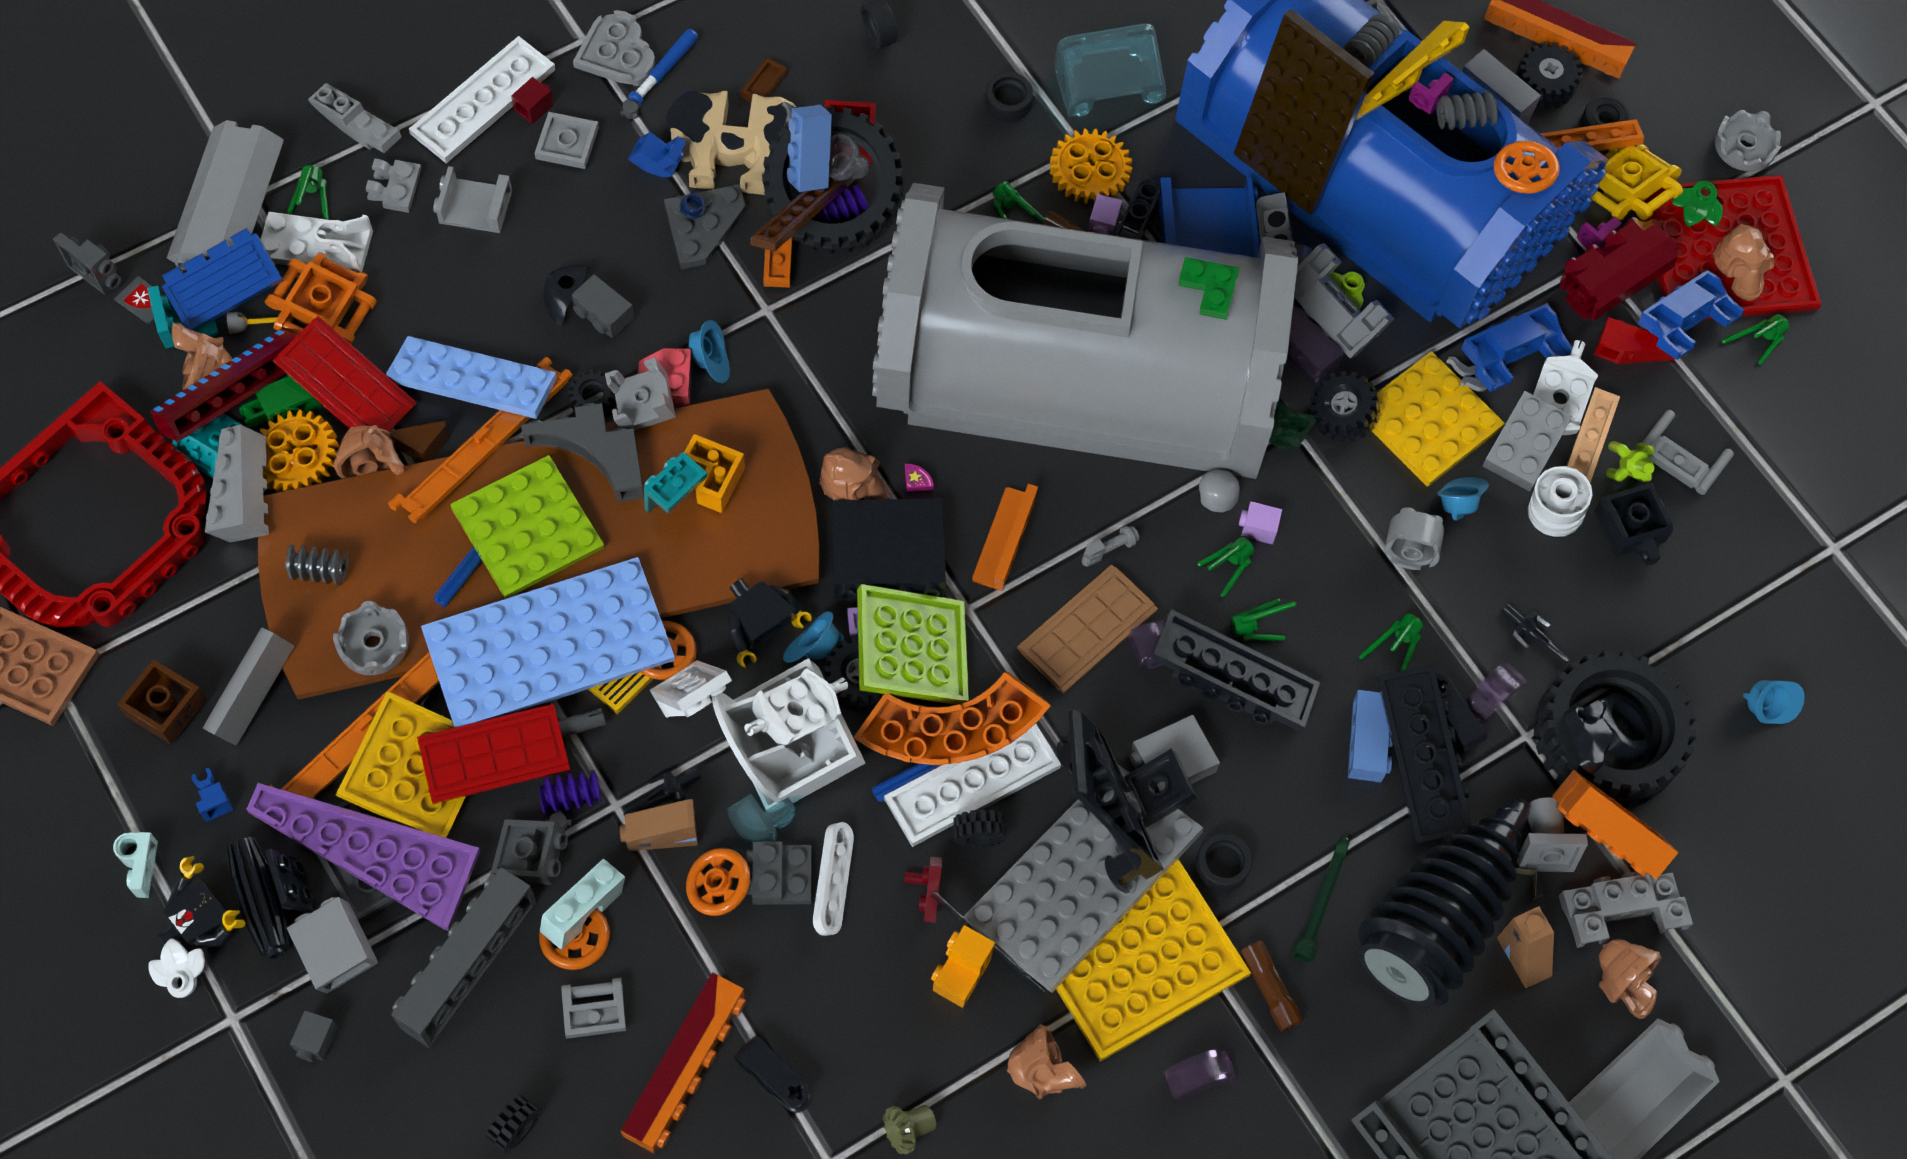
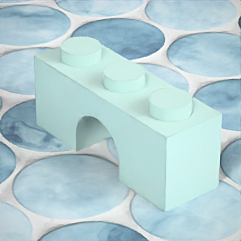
M602 859L542 915L540 932L562 950L582 931L584 922L596 908L603 912L622 894L625 876L605 859Z

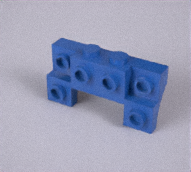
M1706 270L1682 287L1678 286L1668 296L1661 297L1654 305L1643 311L1638 324L1659 338L1657 347L1678 360L1693 350L1696 343L1685 333L1707 317H1711L1717 323L1727 327L1742 317L1744 309L1728 295L1721 279L1709 270Z
M1544 304L1517 317L1512 316L1501 324L1491 325L1485 331L1466 338L1461 350L1477 367L1475 376L1492 392L1510 384L1513 380V375L1505 365L1537 351H1540L1546 359L1547 357L1569 356L1573 347L1561 330L1557 314L1548 304Z

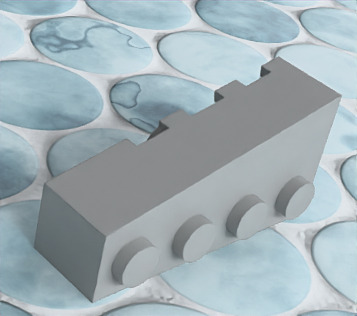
M242 425L221 429L213 484L210 491L209 509L206 515V533L230 543L269 535L268 525L264 524V516L268 514V504L263 502V491L267 490V480L263 478V470L266 468V438L264 435Z

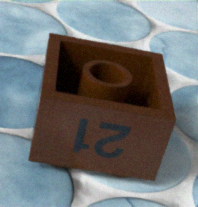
M153 659L120 699L117 706L125 717L172 745L207 699L198 686Z

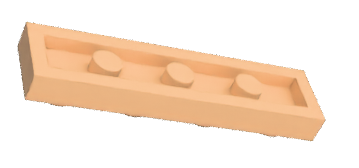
M1596 387L1590 397L1566 465L1567 467L1577 469L1585 475L1589 483L1593 477L1620 396Z

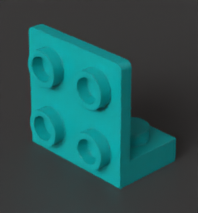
M158 285L149 287L147 290L158 335L166 349L174 347L172 325L173 323L183 325L167 295H162ZM216 321L210 322L195 332L204 333L210 337L217 336Z
M223 413L181 441L176 442L173 440L172 445L190 459L198 470L214 478L221 429L242 424Z
M684 452L677 457H671L664 465V470L657 476L655 474L652 475L644 484L645 510L650 513L659 505L669 514L707 478V472Z

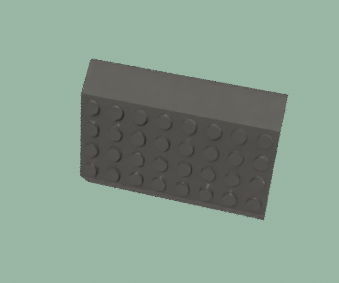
M1495 1009L1470 1027V1030L1385 1096L1373 1102L1351 1119L1380 1159H1614Z

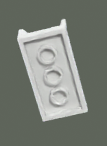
M268 212L261 241L274 264L288 265L292 258L308 264L309 261H313L318 252H322L327 255L328 259L359 273L363 271L373 229L369 217L366 215L348 221Z
M697 660L650 689V692L666 718L670 716H686L688 718L712 703L710 695L713 697L726 689L725 685L732 680L726 670Z

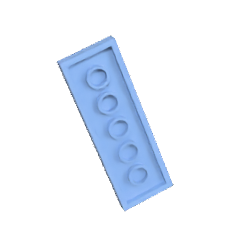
M407 336L386 373V376L397 385L537 419L557 380L556 372L410 336Z

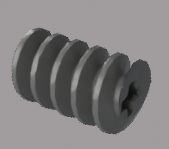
M1381 14L1373 15L1345 44L1344 50L1363 65H1372L1388 46L1393 43V40L1399 37V28L1390 17Z
M1484 92L1482 95L1480 93H1473L1471 96L1463 94L1461 97L1453 95L1450 98L1442 96L1437 105L1439 126L1443 129L1445 123H1447L1449 129L1453 130L1455 122H1458L1459 128L1464 129L1466 121H1468L1469 126L1474 128L1476 120H1479L1480 126L1485 127L1488 118L1490 124L1495 126L1497 123V102L1490 92Z
M290 544L286 554L285 567L289 578L292 580H297L300 577L302 581H308L311 578L313 582L319 583L322 579L325 584H330L333 581L335 585H342L348 573L349 555L346 551L343 558H340L339 550L335 549L332 557H329L327 548H323L321 555H318L317 547H312L310 553L307 554L306 546L301 545L299 552L296 553L295 545Z

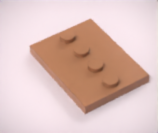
M0 607V702L54 726L100 654L96 649Z

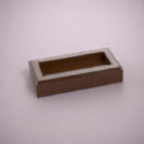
M767 57L740 91V97L752 103L753 94L771 97L787 76L788 68Z

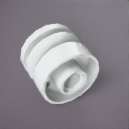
M1567 466L1553 467L1544 471L1537 479L1528 505L1529 519L1534 527L1543 534L1553 537L1567 536L1574 533L1582 525L1593 496L1591 484L1586 476L1577 469Z

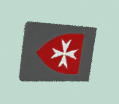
M138 276L114 300L146 323H149L154 318L147 288L153 286Z

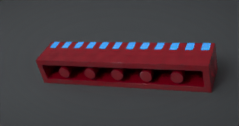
M283 328L151 410L150 413L160 434L179 442L284 375L285 372L273 360L298 334Z

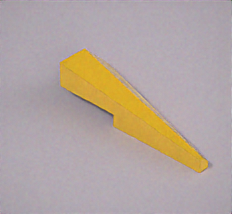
M1443 21L1364 97L1356 120L1412 87L1419 81L1423 68L1464 43L1470 28L1466 22Z

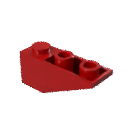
M1608 317L1600 332L1593 353L1594 356L1616 364L1675 360V358L1656 346L1659 338L1647 329L1638 328L1622 320Z

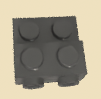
M61 232L53 238L67 266L105 296L120 285L122 279L116 273L118 268L110 261V253L101 244L96 246L88 239L81 244L76 238L71 237L69 239Z
M504 819L490 874H496L502 867L527 884L552 885L554 877H558L561 872V863L558 859L560 851L564 850L568 843L566 830L556 822Z
M753 842V850H747V864L749 867H753L747 895H752L753 905L811 904V845Z

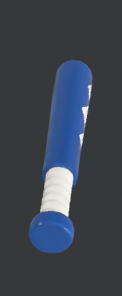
M687 29L648 74L646 81L636 91H632L629 94V100L640 103V105L643 103V97L655 84H658L697 42L698 35L694 30Z

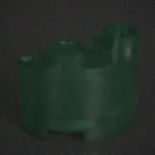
M1277 402L1274 426L1269 442L1285 450H1289L1291 446H1296L1298 449L1314 427L1317 419H1314L1305 412L1294 414L1286 403Z

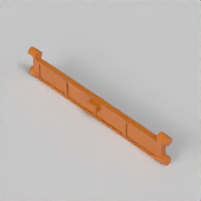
M547 357L541 360L536 367L556 372L557 380L544 405L573 377L568 369L560 373L551 368L553 363ZM499 410L406 498L398 493L388 502V505L394 511L400 506L411 512L408 516L409 519L415 524L418 523L510 438L522 424L527 422L530 417Z
M430 652L387 691L417 704L439 683ZM386 692L281 790L315 799L351 765Z

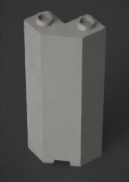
M226 120L213 127L167 259L174 262L177 267L179 266L181 269L186 270L183 263L201 253L209 260L210 256L207 250L220 242L227 240L232 247L234 244L230 237L247 228L252 235L284 139L262 126L252 125L251 129L237 127L238 124L234 121Z
M1657 1019L1569 1102L1614 1159H1640L1720 1082L1713 1061L1705 1055L1700 1056L1690 1051L1683 1038V1031L1676 1024H1669L1661 1019Z

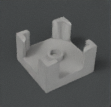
M656 357L644 361V365L649 371L628 378H624L618 370L605 373L607 385L615 394L618 411L613 409L612 413L614 421L620 428H633L635 431L676 418L667 371Z

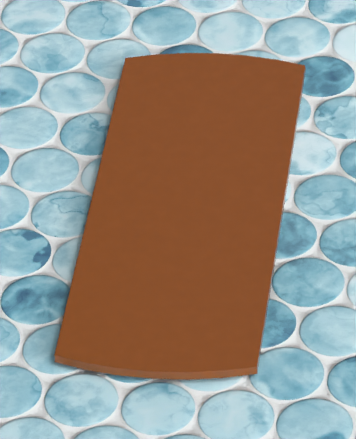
M769 389L675 408L676 418L634 431L643 495L645 482L652 475L655 474L657 476L664 470V465L671 457H677L682 452H685L693 434L744 453L745 470L723 513L697 504L695 489L669 514L659 505L648 513L645 510L644 499L617 502L614 491L606 477L587 459L568 450L556 447H525L524 441L501 445L426 517L416 524L408 517L411 512L401 506L394 511L390 508L388 502L398 493L406 498L449 457L404 466V472L400 475H395L391 469L263 496V502L268 504V514L264 516V524L268 525L269 535L258 537V568L261 596L269 631L295 646L282 668L297 699L402 677L429 652L421 628L422 625L504 600V596L482 561L446 607H442L434 601V595L473 547L451 510L450 504L548 455L602 540L604 549L511 597L636 557L640 560L660 618L732 603L737 597L730 590V587L741 578L750 588L762 581L767 585H775L787 590L819 583V538L816 509L809 477L798 444ZM615 421L605 423L606 432L620 428ZM289 545H295L296 553L299 552L301 545L306 546L307 554L310 553L312 547H317L318 555H321L323 548H327L329 557H332L335 549L339 550L340 558H343L347 551L349 555V568L343 584L335 585L333 581L330 584H325L322 579L319 583L313 582L311 578L308 581H302L300 577L297 580L290 579L285 567ZM365 601H373L383 608L394 609L404 621L409 636L408 649L402 661L392 670L379 675H363L349 669L342 662L333 641V634L338 632L342 617L346 613L357 610ZM371 636L366 640L365 645L375 647L380 643L381 638Z

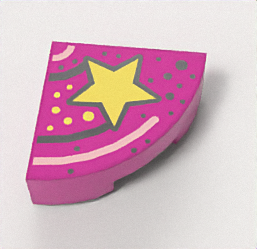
M905 464L907 492L934 490L933 480L927 471L917 465Z

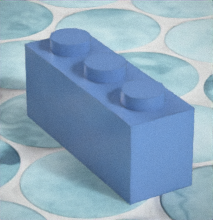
M822 105L792 108L791 118L789 119L791 140L788 144L790 168L787 169V178L789 183L799 192L828 188L832 114Z
M1358 690L1353 699L1347 778L1382 782L1386 773L1390 774L1392 757H1388V747H1392V741L1381 695L1379 692Z

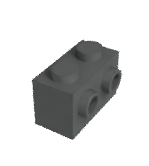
M594 274L572 294L573 309L576 314L583 319L586 317L592 322L598 332L601 334L606 333L612 339L634 319L632 304Z

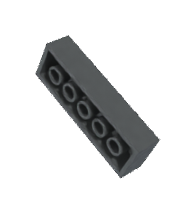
M502 867L496 874L492 873L484 884V891L479 897H474L466 908L467 914L461 922L457 921L452 925L448 932L449 938L443 946L439 945L435 948L429 959L431 962L424 971L420 970L414 976L410 990L405 996L401 995L392 1007L393 1012L391 1015L400 1029L429 1049L537 904L530 885Z

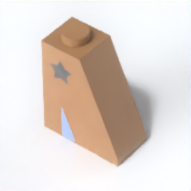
M693 799L625 814V825H620L621 842H626L628 851L698 845Z
M1538 906L1513 918L1497 937L1525 989L1551 978L1553 972L1554 931Z

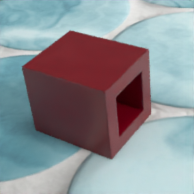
M531 77L511 95L514 111L531 124L535 123L553 106L552 90L546 83H540L534 77Z

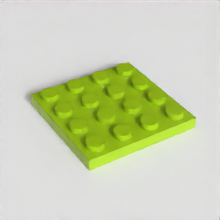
M549 455L450 504L451 510L505 599L604 549L602 540Z
M861 584L857 589L860 691L880 694L889 693L894 696L954 705L969 701L964 601Z

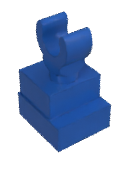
M206 768L207 778L204 781H199L195 774H192L191 777L196 787L201 789L198 792L202 800L196 803L197 808L205 822H209L234 810L225 790L219 782L214 784L215 777L211 770Z

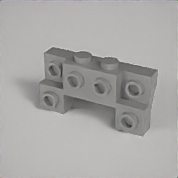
M1323 243L1318 245L1297 266L1294 298L1302 306L1303 312L1320 325L1322 333L1327 337H1331L1349 358H1353L1373 338L1378 337L1394 318L1378 300L1371 302L1362 312L1328 277L1342 261Z
M1638 872L1626 873L1621 878L1613 880L1606 876L1595 879L1589 887L1565 890L1558 896L1562 910L1570 923L1577 948L1591 942L1599 941V944L1606 943L1610 937L1605 922L1647 916L1653 912L1660 934L1666 933L1669 929L1679 927L1682 930H1686L1693 925L1685 896L1680 897L1673 873L1661 874L1657 879L1649 876V874L1645 876L1638 875Z

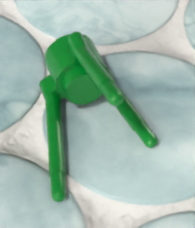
M312 165L302 168L301 177L298 179L297 188L287 210L289 215L292 214L296 204H301L305 192L314 193L317 189H320L323 219L329 220L326 195L327 181L322 179L323 172L320 168Z
M1002 182L994 189L993 196L996 200L993 202V205L998 210L1000 218L1007 219L1003 207L1010 209L1018 203L1029 215L1035 216L1043 222L1044 217L1025 201L1009 182Z
M1776 314L1768 320L1764 319L1754 326L1722 339L1721 342L1726 344L1759 330L1754 334L1755 338L1763 335L1767 340L1773 339V342L1758 360V364L1761 365L1776 346L1784 341L1783 334L1789 330V323L1784 316Z
M1239 537L1233 543H1228L1224 548L1197 563V566L1201 567L1215 560L1208 566L1210 571L1227 559L1234 565L1240 564L1220 594L1222 598L1231 590L1244 569L1251 564L1249 557L1254 554V547L1249 540Z
M1277 598L1246 612L1231 616V625L1235 637H1242L1244 642L1251 640H1285L1284 635L1253 634V631L1258 629L1256 620L1295 607L1297 603L1293 601L1271 608L1280 603V599Z
M1405 614L1401 621L1396 620L1385 633L1359 655V658L1364 659L1395 632L1397 639L1391 646V651H1395L1401 642H1411L1401 667V671L1407 670L1416 644L1421 639L1419 632L1423 628L1422 621L1415 615Z

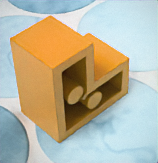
M693 434L684 453L707 472V478L695 489L697 504L723 513L745 470L744 453Z
M965 925L960 933L954 931L947 944L946 955L948 959L944 966L941 964L937 966L931 977V980L934 981L933 991L964 1008L992 960L995 947L994 941Z

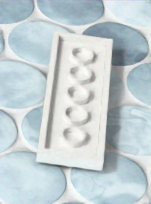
M518 36L409 128L410 135L445 163H448L513 107L511 95L531 77H534L541 83L555 71V64Z
M1035 724L1025 734L1004 748L975 760L941 765L886 794L884 800L913 847L953 826V818L957 814L962 815V812L965 811L970 813V810L979 812L1060 769L1061 764L1037 724Z

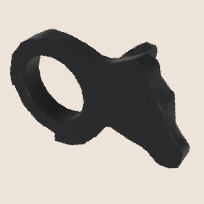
M1612 693L1599 699L1587 707L1576 706L1566 711L1563 716L1576 747L1579 763L1588 773H1594L1603 766L1604 755L1608 750L1627 761L1637 762L1643 760L1646 750L1652 742V731L1644 712L1635 702L1617 693ZM1612 710L1619 712L1630 722L1636 735V741L1631 740L1618 729L1612 717Z

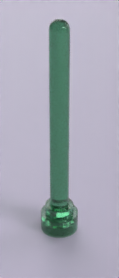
M1341 836L1338 840L1304 937L1294 944L1291 955L1299 961L1313 963L1317 949L1315 948L1316 943L1314 941L1350 844V839L1347 836Z

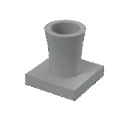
M1539 798L1529 802L1530 814L1527 820L1531 833L1528 834L1519 857L1516 859V867L1541 872H1574L1588 845L1587 835L1565 834L1564 814L1556 808L1559 803L1554 798Z

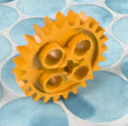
M1084 128L1083 135H1080L1075 130L1073 138L1066 134L1064 142L1059 140L1057 148H1053L1052 156L1050 157V174L1053 175L1052 182L1058 183L1059 191L1066 189V197L1074 194L1076 202L1082 197L1085 204L1089 202V199H1093L1095 203L1097 194L1108 197L1110 194L1112 197L1117 198L1118 191L1123 192L1125 184H1129L1132 173V158H1128L1129 149L1123 150V142L1116 144L1115 135L1108 139L1107 131H1104L1102 135H1098L1097 129H1094L1093 133L1089 134L1088 130Z
M302 410L298 411L296 417L291 411H288L286 419L280 414L277 415L278 422L276 424L269 420L268 425L270 428L268 430L260 429L266 438V468L263 470V478L267 480V488L269 490L274 489L279 493L283 490L289 491L312 486L314 481L322 484L320 477L322 475L330 476L326 469L333 467L334 462L331 459L336 458L337 452L335 449L340 447V444L335 440L338 436L332 430L331 425L320 415L316 417L312 411L305 415Z

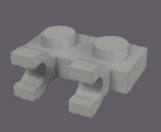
M374 158L372 170H375L374 178L388 179L389 182L387 187H384L378 182L368 180L365 188L368 192L367 199L383 201V208L409 213L421 173V164L395 160L394 165L390 166L384 160Z

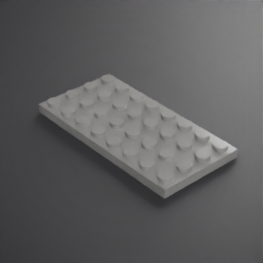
M1118 765L1123 777L1129 774L1128 771ZM1114 790L1108 791L1104 795V802H1108L1113 798ZM1124 791L1128 802L1138 812H1141L1133 791L1128 793ZM1078 799L963 917L983 936L994 941L995 947L1053 993L1203 833V827L1179 809L1147 827L1146 830L1164 870L1147 880L1140 875L1126 884L1130 893L1125 894L1112 884L1105 869L1106 857L1110 855L1115 858L1122 854L1123 851L1108 829Z

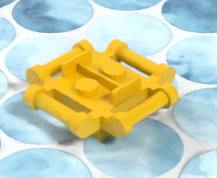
M1644 144L1637 145L1636 147L1628 146L1625 148L1609 149V152L1604 155L1609 159L1604 169L1607 173L1597 184L1604 193L1602 194L1597 191L1590 199L1610 211L1612 217L1617 218L1619 221L1631 209L1636 212L1641 220H1647L1652 216L1653 211L1671 198H1677L1683 193L1682 186L1676 181L1682 169L1676 165L1671 166L1654 155ZM1661 187L1666 189L1647 204L1643 202Z

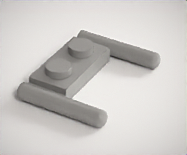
M1666 410L1642 441V443L1654 448V454L1649 459L1691 489L1694 487L1699 494L1704 495L1731 460L1734 453L1731 449H1725L1709 469V465L1667 437H1661V434L1675 417V413L1672 410Z

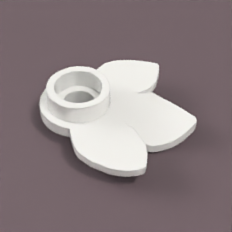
M169 939L162 948L161 960L149 962V973L153 981L159 986L167 987L172 996L184 998L189 996L197 986V977L205 966L204 953L202 949H195L187 953L180 942L175 939ZM179 978L182 979V986L180 988L178 986Z

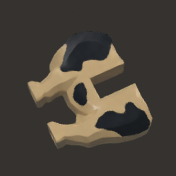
M691 91L679 96L669 108L666 121L671 140L679 136L686 142L682 149L684 155L680 161L691 162L693 166L689 173V187L713 190L715 187L716 165L729 167L745 164L750 170L740 178L741 192L765 195L762 182V174L765 171L763 165L764 158L769 156L771 141L774 140L776 142L780 137L778 131L783 126L787 129L789 128L792 108H796L794 103L782 97H763L753 94L747 128L726 125L729 107L728 91L713 94Z

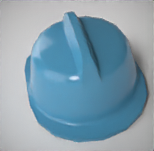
M705 321L701 330L692 332L689 336L691 358L697 366L706 368L716 382L724 383L729 378L730 366L723 332L715 321Z
M1458 478L1448 482L1437 492V495L1441 496L1444 511L1451 513L1453 520L1457 521L1463 518L1465 514H1471L1478 510L1481 495L1488 489L1489 484L1481 478Z
M827 611L821 614L808 629L788 646L783 655V660L789 663L800 659L802 656L813 660H821L831 655V650L835 646L838 647L840 642L844 640L843 634L832 623L833 613Z
M1762 680L1752 687L1750 693H1743V697L1748 700L1749 710L1757 716L1760 722L1765 724H1784L1794 720L1801 712L1805 694L1803 688L1798 683L1792 681Z

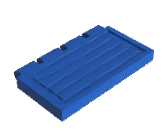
M245 228L230 237L234 244L232 247L227 240H224L207 250L210 256L209 260L201 253L183 263L187 270L186 273L178 266L162 275L166 282L162 288L185 328L196 331L284 281L256 233L251 235L250 231Z

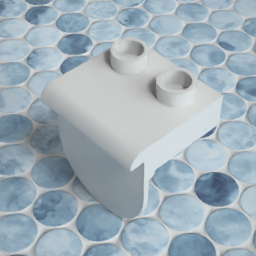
M809 658L734 700L723 692L712 697L714 711L721 729L739 763L752 780L767 813L779 811L865 764L842 714L839 715L836 721L788 745L776 743L767 732L764 733L762 730L752 736L747 735L748 732H745L744 726L757 720L753 712V698L759 691L763 693L799 677L805 669H809L824 679L819 667ZM787 708L790 714L799 716L795 709Z

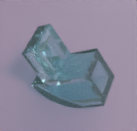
M750 794L727 808V814L736 831L745 840L751 843L773 842L777 840L775 828L777 826L782 828L793 820L795 806L787 797L763 812L753 795Z

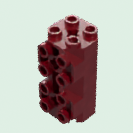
M1633 217L1623 228L1617 232L1614 230L1605 237L1604 242L1606 245L1603 248L1592 244L1585 250L1584 254L1567 261L1563 267L1566 271L1560 280V288L1562 292L1567 290L1569 296L1565 298L1566 302L1581 319L1591 317L1590 320L1595 321L1674 268L1678 257L1676 251L1679 249V245L1676 239L1669 236L1656 220L1651 219L1645 222Z

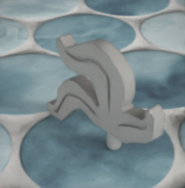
M1449 357L1446 360V363H1450L1455 371L1464 377L1460 382L1461 387L1466 385L1480 392L1487 389L1476 376L1475 378L1469 377L1475 375L1476 366L1467 367L1456 357Z

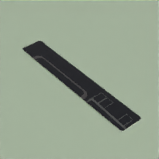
M937 893L930 895L963 926L965 925L981 934ZM994 947L993 953L1037 993L1045 992L997 947Z

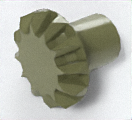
M922 1105L908 1112H903L899 1107L893 1106L886 1109L883 1115L885 1123L883 1128L887 1133L886 1138H889L891 1146L896 1148L899 1154L904 1153L906 1155L913 1152L915 1140L936 1129L935 1116L927 1105Z

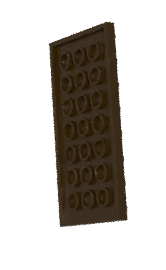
M1288 10L1282 18L1233 154L1257 172L1259 176L1276 187L1279 192H1285L1286 196L1296 203L1299 208L1312 215L1319 207L1375 73L1294 10Z

